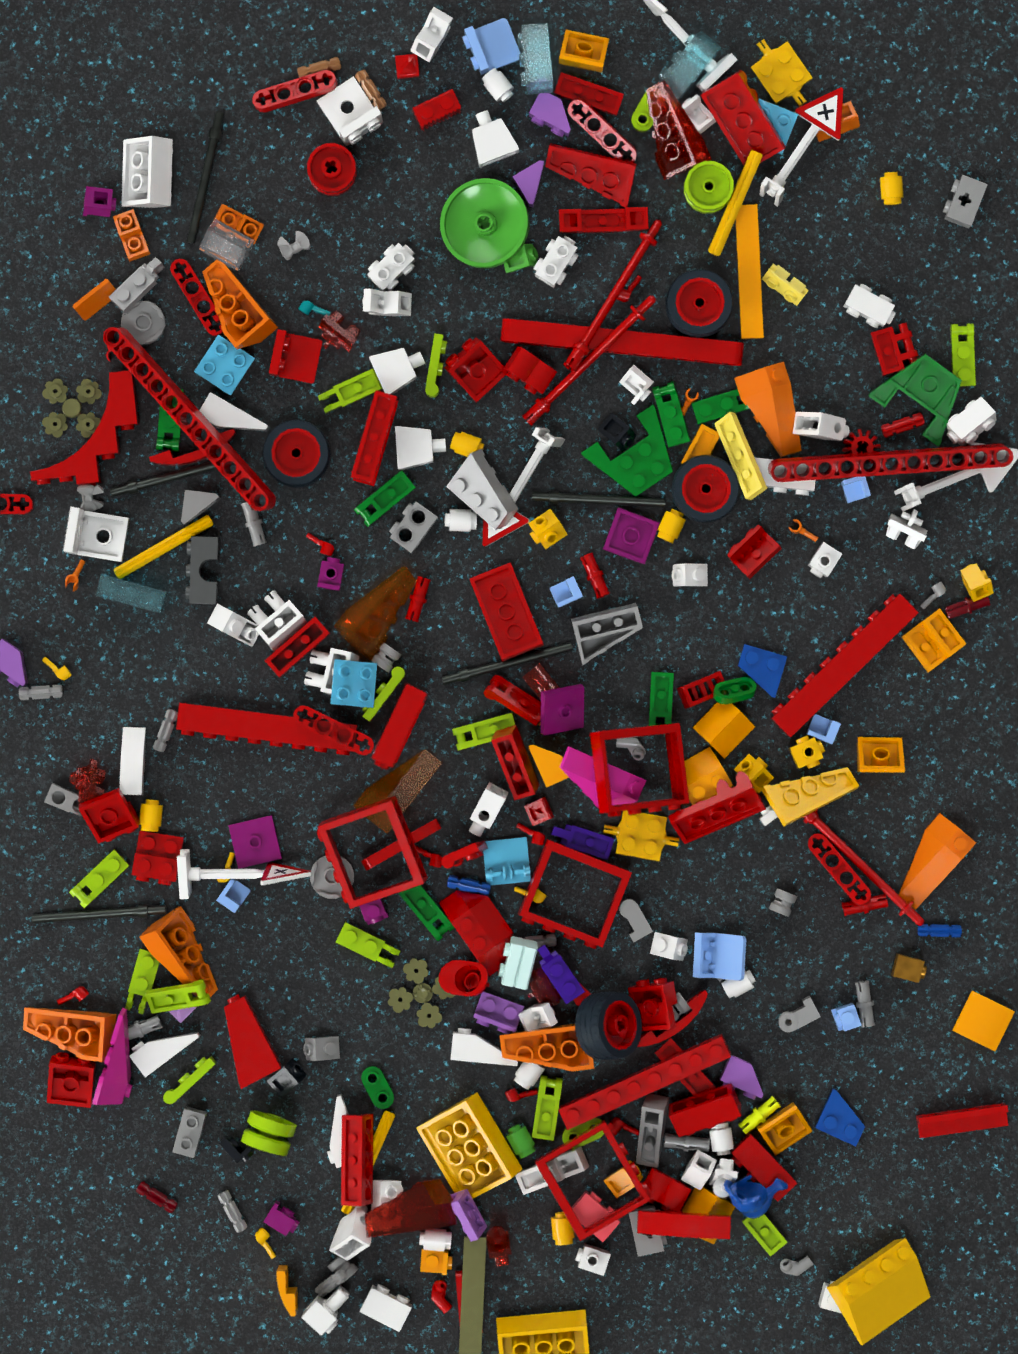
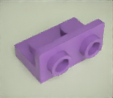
M484 991L480 996L473 1018H476V1023L489 1027V1024L498 1026V1031L510 1034L511 1031L516 1032L520 1020L518 1015L523 1012L524 1006Z
M468 1189L450 1194L448 1199L454 1214L457 1215L462 1224L464 1233L468 1235L471 1242L478 1240L487 1228V1225Z

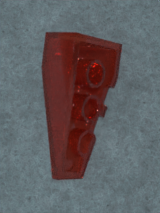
M665 80L646 89L649 116L653 119L654 126L652 138L656 140L657 147L655 159L663 179L667 180L691 170L698 163L712 160L702 136Z
M441 1179L418 1182L413 1185V1188L406 1192H401L397 1195L398 1197L388 1203L381 1204L365 1214L367 1237H376L457 1225L456 1215L450 1204L453 1199Z

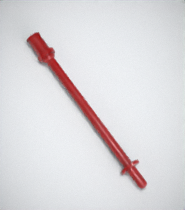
M657 219L653 222L647 234L640 233L641 244L582 340L573 344V350L563 364L567 369L572 368L571 371L576 372L584 356L589 354L588 345L650 245H657V241L654 238L662 226L660 220Z
M650 295L637 308L631 305L632 313L579 364L576 372L571 371L546 397H538L535 400L536 403L522 415L527 420L526 422L532 426L545 412L548 413L551 403L638 318L642 321L646 319L643 314L655 303L656 298Z
M818 810L803 817V821L806 824H813L901 909L898 914L899 916L905 913L918 926L924 924V919L911 907L914 901L911 900L907 903L819 818Z

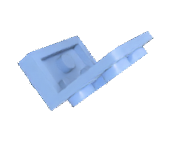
M502 18L476 29L473 26L464 29L465 36L462 37L466 49H471L473 57H470L475 70L479 69L481 75L488 73L494 68L498 69L520 60L521 54L507 19Z
M695 932L693 977L742 981L745 974L746 937L722 933Z

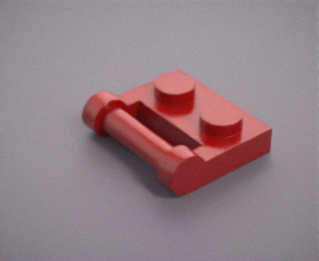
M485 841L470 844L445 855L441 860V864L444 868L461 866L464 859L469 861L483 856L482 851L488 849Z

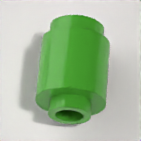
M517 1124L508 1129L509 1134L506 1135V1138L514 1153L519 1155L520 1159L536 1151L535 1143L526 1126L521 1127L520 1124Z

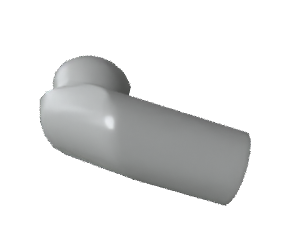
M637 738L616 739V748H627L637 761L644 758L646 754L645 748Z
M808 1256L799 1262L783 1259L780 1262V1269L785 1274L799 1276L814 1264Z

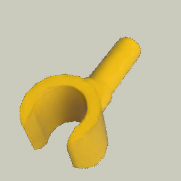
M47 657L42 659L60 680L64 681L72 675L65 665L59 669Z
M232 852L229 853L225 869H231L235 856ZM217 879V881L220 883H227L230 880Z
M517 886L514 889L515 892L525 895L527 891ZM537 889L533 901L540 904L544 901L546 895Z
M261 1227L255 1234L256 1240L273 1259L276 1255L266 1241L270 1234Z

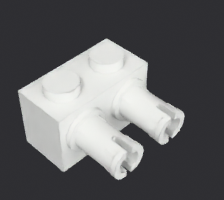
M275 590L270 592L274 599H271L269 595L264 598L275 611L272 615L267 617L259 605L253 606L256 614L251 609L247 612V615L258 625L255 628L273 652L307 624L306 619L290 600L285 603Z
M334 648L330 649V653L313 649L311 655L317 658L310 657V663L326 666L325 674L307 671L305 676L312 679L305 678L304 684L319 687L321 692L331 695L334 659L358 661L359 656L352 652Z
M340 1285L328 1299H323L318 1295L303 1311L301 1318L321 1336L325 1331L329 1334L337 1325L338 1309L349 1298L350 1293Z

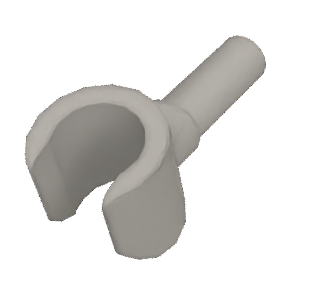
M942 582L931 587L934 594L929 596L920 605L923 609L945 593L946 588Z

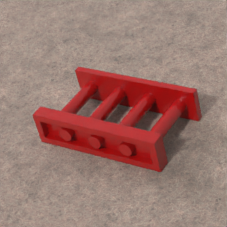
M375 390L351 474L353 481L375 486L399 402L397 396Z

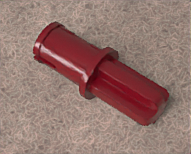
M987 596L973 602L971 598L967 599L965 597L963 601L946 606L945 612L950 619L965 613L972 614L974 610L990 606V600Z

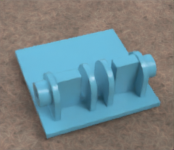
M759 98L760 106L786 146L798 114Z
M217 335L194 372L220 388L223 392L232 395L255 358L242 349H236L231 342Z
M334 659L331 704L373 708L377 663Z
M527 837L485 841L488 847L487 850L483 851L486 883L501 885L531 881Z

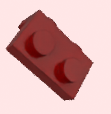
M758 524L747 532L744 539L731 547L727 556L744 575L751 579L782 548Z

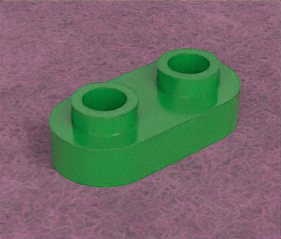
M748 677L723 681L715 685L713 698L720 704H731L751 699L755 695L757 686L755 681Z
M376 1066L367 1067L362 1073L361 1080L373 1104L380 1109L390 1107L394 1101V1093L384 1073ZM370 1074L376 1075L377 1080L375 1082L369 1081L368 1076ZM380 1094H385L387 1096V1100L385 1102H381L378 1097Z

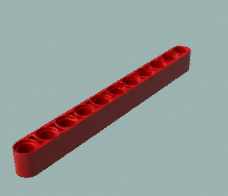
M505 318L502 319L500 341L573 349V344L582 340L589 327ZM599 328L588 345L589 351H593L614 329ZM625 331L604 353L742 366L744 343Z
M122 327L106 329L103 334L105 344L245 501L256 511L272 509L276 503L274 493L129 331ZM116 332L119 334V341L117 343L114 340ZM130 348L134 351L132 359L128 355ZM145 364L148 366L149 369L147 375L143 373V367ZM159 381L163 383L162 391H159L157 387ZM174 397H176L178 401V404L175 408L172 405V399ZM188 413L192 415L191 424L186 419ZM203 429L207 432V438L205 440H203L201 437V432ZM217 446H220L222 450L220 457L216 454ZM232 462H234L236 465L235 473H233L230 469V465ZM247 478L251 481L249 490L245 487ZM261 495L266 498L264 506L260 504Z
M984 444L774 459L769 463L768 473L777 482L995 468L1011 464L1013 452L1003 444ZM1005 450V458L997 460V453ZM984 452V458L979 462H975L974 457L976 453ZM956 453H961V461L953 463L952 457ZM936 454L939 455V462L931 465V457ZM917 456L918 461L916 465L908 466L909 458ZM889 458H895V465L891 468H886V461ZM872 459L873 466L870 469H864V462ZM844 461H851L850 469L842 471V463ZM828 462V470L823 473L819 472L820 464ZM800 464L807 465V470L803 474H797L796 472ZM779 465H783L785 468L783 474L779 476L774 475V469Z

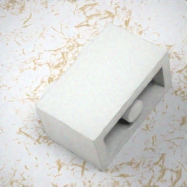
M378 1284L377 1287L372 1285L360 1308V1312L400 1332L412 1309V1304L409 1303L410 1300L400 1294L397 1297L390 1294V1290L383 1285Z

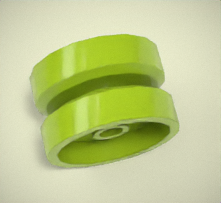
M703 161L696 164L688 172L684 183V196L687 203L694 210L704 214H713L722 210L728 204L734 190V180L730 171L716 161ZM711 184L713 187L712 190H707L705 186Z
M251 1110L247 1123L256 1129H245L241 1142L268 1153L287 1156L291 1144L282 1137H293L297 1125L274 1114Z

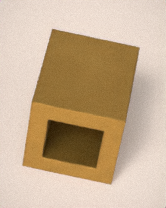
M896 953L891 975L919 983L920 979L925 977L927 966H924L925 961Z

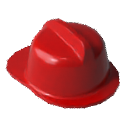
M452 960L446 963L439 973L441 988L453 995L478 996L490 985L488 983L487 969L478 962Z

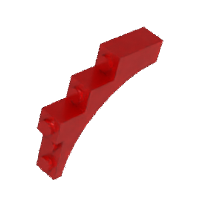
M129 370L109 373V394L106 409L100 424L91 438L66 460L45 469L31 471V481H37V485L51 484L50 480L59 479V482L62 483L71 482L73 477H76L77 485L89 484L95 486L97 483H101L98 456H102V460L115 459V455L120 454L117 427H121V431L134 430V426L139 425L134 375Z

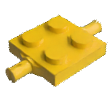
M765 39L761 40V43L759 42L756 45L764 55L760 61L751 66V69L775 104L792 96L799 107L802 106L801 101L803 104L807 101L800 90L803 85L813 79L788 41L780 47L771 50Z
M623 811L618 827L604 825L603 834L616 836L617 847L615 854L659 862L664 845L678 847L679 844L677 843L679 842V837L666 836L667 817L646 813L628 815V811Z

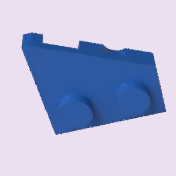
M744 644L738 666L771 697L775 698L787 656Z
M832 1088L815 1128L856 1147L865 1126L837 1090Z

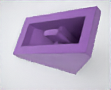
M541 160L513 176L514 183L528 206L532 208L544 167V161Z

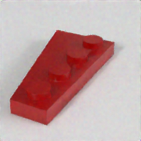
M552 143L549 145L545 167L570 180L573 179L581 183L582 186L588 189L591 188L601 193L602 196L620 203L623 207H628L637 167L636 163Z

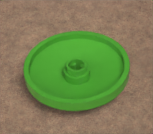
M490 178L475 179L461 185L449 196L442 209L440 231L446 247L459 261L476 268H493L508 262L521 250L529 231V214L521 196L508 184Z

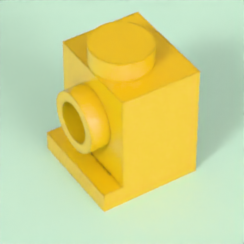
M977 563L970 564L960 570L963 584L973 602L994 594L990 578H988L985 570L981 571Z

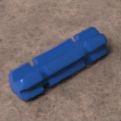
M449 875L447 881L448 888L456 889L457 887L461 891L475 894L479 892L481 895L488 896L491 889L490 883L482 882L481 884L477 880L464 877L459 879L455 875Z
M928 924L918 926L917 933L919 936L949 937L951 935V937H961L962 928L960 925L930 924L928 926Z

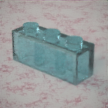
M548 23L521 25L522 34H517L518 48L523 47V53H519L520 67H524L525 71L520 73L521 86H526V95L553 93Z
M703 31L696 35L692 33L684 42L687 45L683 51L678 50L672 57L671 61L674 63L670 68L666 66L658 75L660 80L656 86L674 102L679 101L722 49Z
M101 574L95 596L163 614L168 592Z

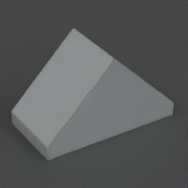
M185 490L181 522L186 526L221 498L215 493Z

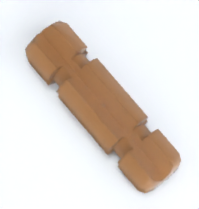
M338 57L330 58V61L323 60L309 64V67H299L297 69L299 78L322 70L341 69L340 60Z
M364 69L357 72L355 78L359 84H362L361 87L370 101H373V106H377L379 111L385 108L387 104L383 97H380L381 94L373 81L369 80L367 72Z

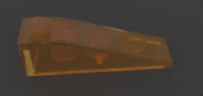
M401 567L349 607L334 624V627L348 643L365 657L372 660L374 655L379 652L383 642L386 643L388 639L386 634L391 624L395 625L398 619L395 616L400 606L406 603L417 580L407 567Z
M424 749L366 788L353 807L358 809L396 795L401 811L404 813L443 762ZM386 810L366 817L387 834L393 828Z

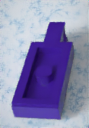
M567 824L565 829L553 826L551 835L562 838L560 843L566 847L606 860L609 858L615 840L614 838Z
M545 944L537 949L543 958L539 961L541 968L566 1004L585 992L556 950L550 953Z

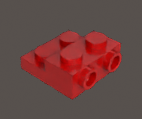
M476 337L474 340L472 338L466 340L462 345L463 350L458 355L455 353L450 355L445 361L447 365L444 369L477 403L508 372L503 369L504 366L484 343Z
M120 788L79 804L78 809L98 844L104 841L110 842L119 835L132 833L139 828V817L131 802L126 801Z
M140 830L132 875L136 876V880L149 882L150 878L159 879L158 884L170 886L172 882H177V855H180V849H183L184 837Z
M658 978L653 980L654 983H650L649 979L636 981L635 986L628 988L629 996L635 1001L640 1010L642 1031L676 1028L672 1005L677 1004L674 981L667 982V978Z
M65 1052L52 1055L49 1062L47 1103L91 1108L96 1061L69 1057V1054Z

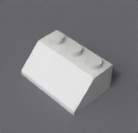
M146 136L123 140L122 207L158 208L171 206L173 139Z

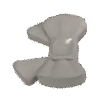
M296 231V242L289 244L281 236L277 243L282 256L286 260H290L293 254L301 250H309L311 248L308 237L300 231Z
M85 484L77 487V491L82 495L83 501L80 509L93 512L103 507V502L93 499V495L104 493V489L101 486Z

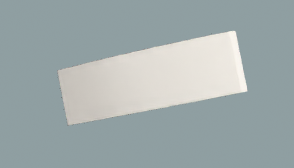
M123 727L119 787L123 795H143L146 728Z
M582 1147L564 1152L546 1163L557 1182L583 1172L590 1167ZM536 1165L515 1175L523 1195L548 1186Z

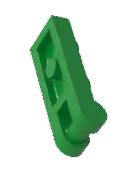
M669 382L667 386L652 387L668 447L691 442L675 382ZM670 394L672 400L664 402L663 396Z
M176 397L172 399V405L175 408L178 404ZM160 406L156 450L167 448L179 452L181 428ZM165 433L173 434V440L165 439Z
M738 389L691 403L697 425L722 418L729 412L739 413L750 408L748 405L738 404L736 398L740 396Z
M401 470L357 506L354 511L357 515L360 514L365 520V525L369 527L416 489V487ZM371 504L377 510L373 514L367 510Z
M651 672L648 726L671 724L674 673ZM656 717H665L664 724H656Z
M421 885L399 893L438 942L448 930L451 932L455 928ZM440 919L443 924L436 929L433 923Z

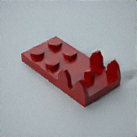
M739 70L701 93L700 96L743 165H745L751 150L762 154L761 163L785 149L786 146L758 102L759 98L756 90L750 89L748 86L747 75L744 71Z
M511 562L469 579L502 662L537 647L544 646Z
M742 771L737 772L735 778L737 785L734 788H730L726 781L720 779L716 786L717 795L698 801L696 804L680 809L668 816L671 825L684 844L766 810L761 796L746 773Z

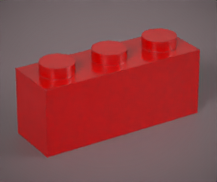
M314 617L264 661L281 678L331 633L317 617Z
M514 725L495 731L491 741L514 800L535 795L539 782L517 726Z
M731 1083L669 1104V1118L678 1137L689 1136L696 1131L705 1128L710 1129L717 1124L734 1121L742 1116L741 1103Z
M750 1132L734 1149L730 1150L734 1155L731 1159L734 1160V1163L739 1168L744 1166L749 1171L746 1175H751L753 1182H759L762 1186L768 1188L776 1178H779L788 1184V1189L775 1193L773 1198L778 1202L797 1184L796 1180Z

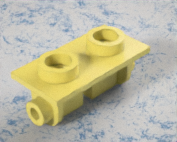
M773 263L762 280L766 282L768 287L775 289L783 295L788 302L797 306L809 290L806 289V285L795 277L790 282L786 279L790 276V273L779 264L776 266Z

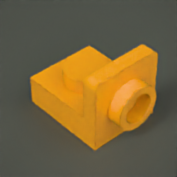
M636 1166L640 1172V1174H638L637 1177L639 1181H641L643 1176L641 1175V1171L638 1168V1166ZM621 1167L603 1180L616 1199L635 1187L624 1167Z
M422 1248L420 1272L447 1275V1270H452L453 1256H448L449 1250L440 1252L423 1250Z

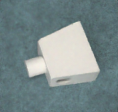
M488 110L476 114L479 127L472 129L480 168L519 153L517 143L501 118L492 121Z
M404 348L369 357L384 393L391 395L417 379L414 369L425 364L420 352L408 357Z
M796 412L792 434L821 440L842 441L843 438L849 435V426L845 425V418L817 412ZM815 422H818L817 429L813 428Z
M395 426L398 470L433 463V453L446 452L445 438L432 439L430 429Z
M490 782L488 783L470 817L473 823L469 831L472 834L481 837L485 828H491L509 793L508 791ZM482 811H487L489 815H484Z
M355 1206L352 1212L340 1220L329 1251L348 1261L370 1246L375 1219L367 1214V1206Z

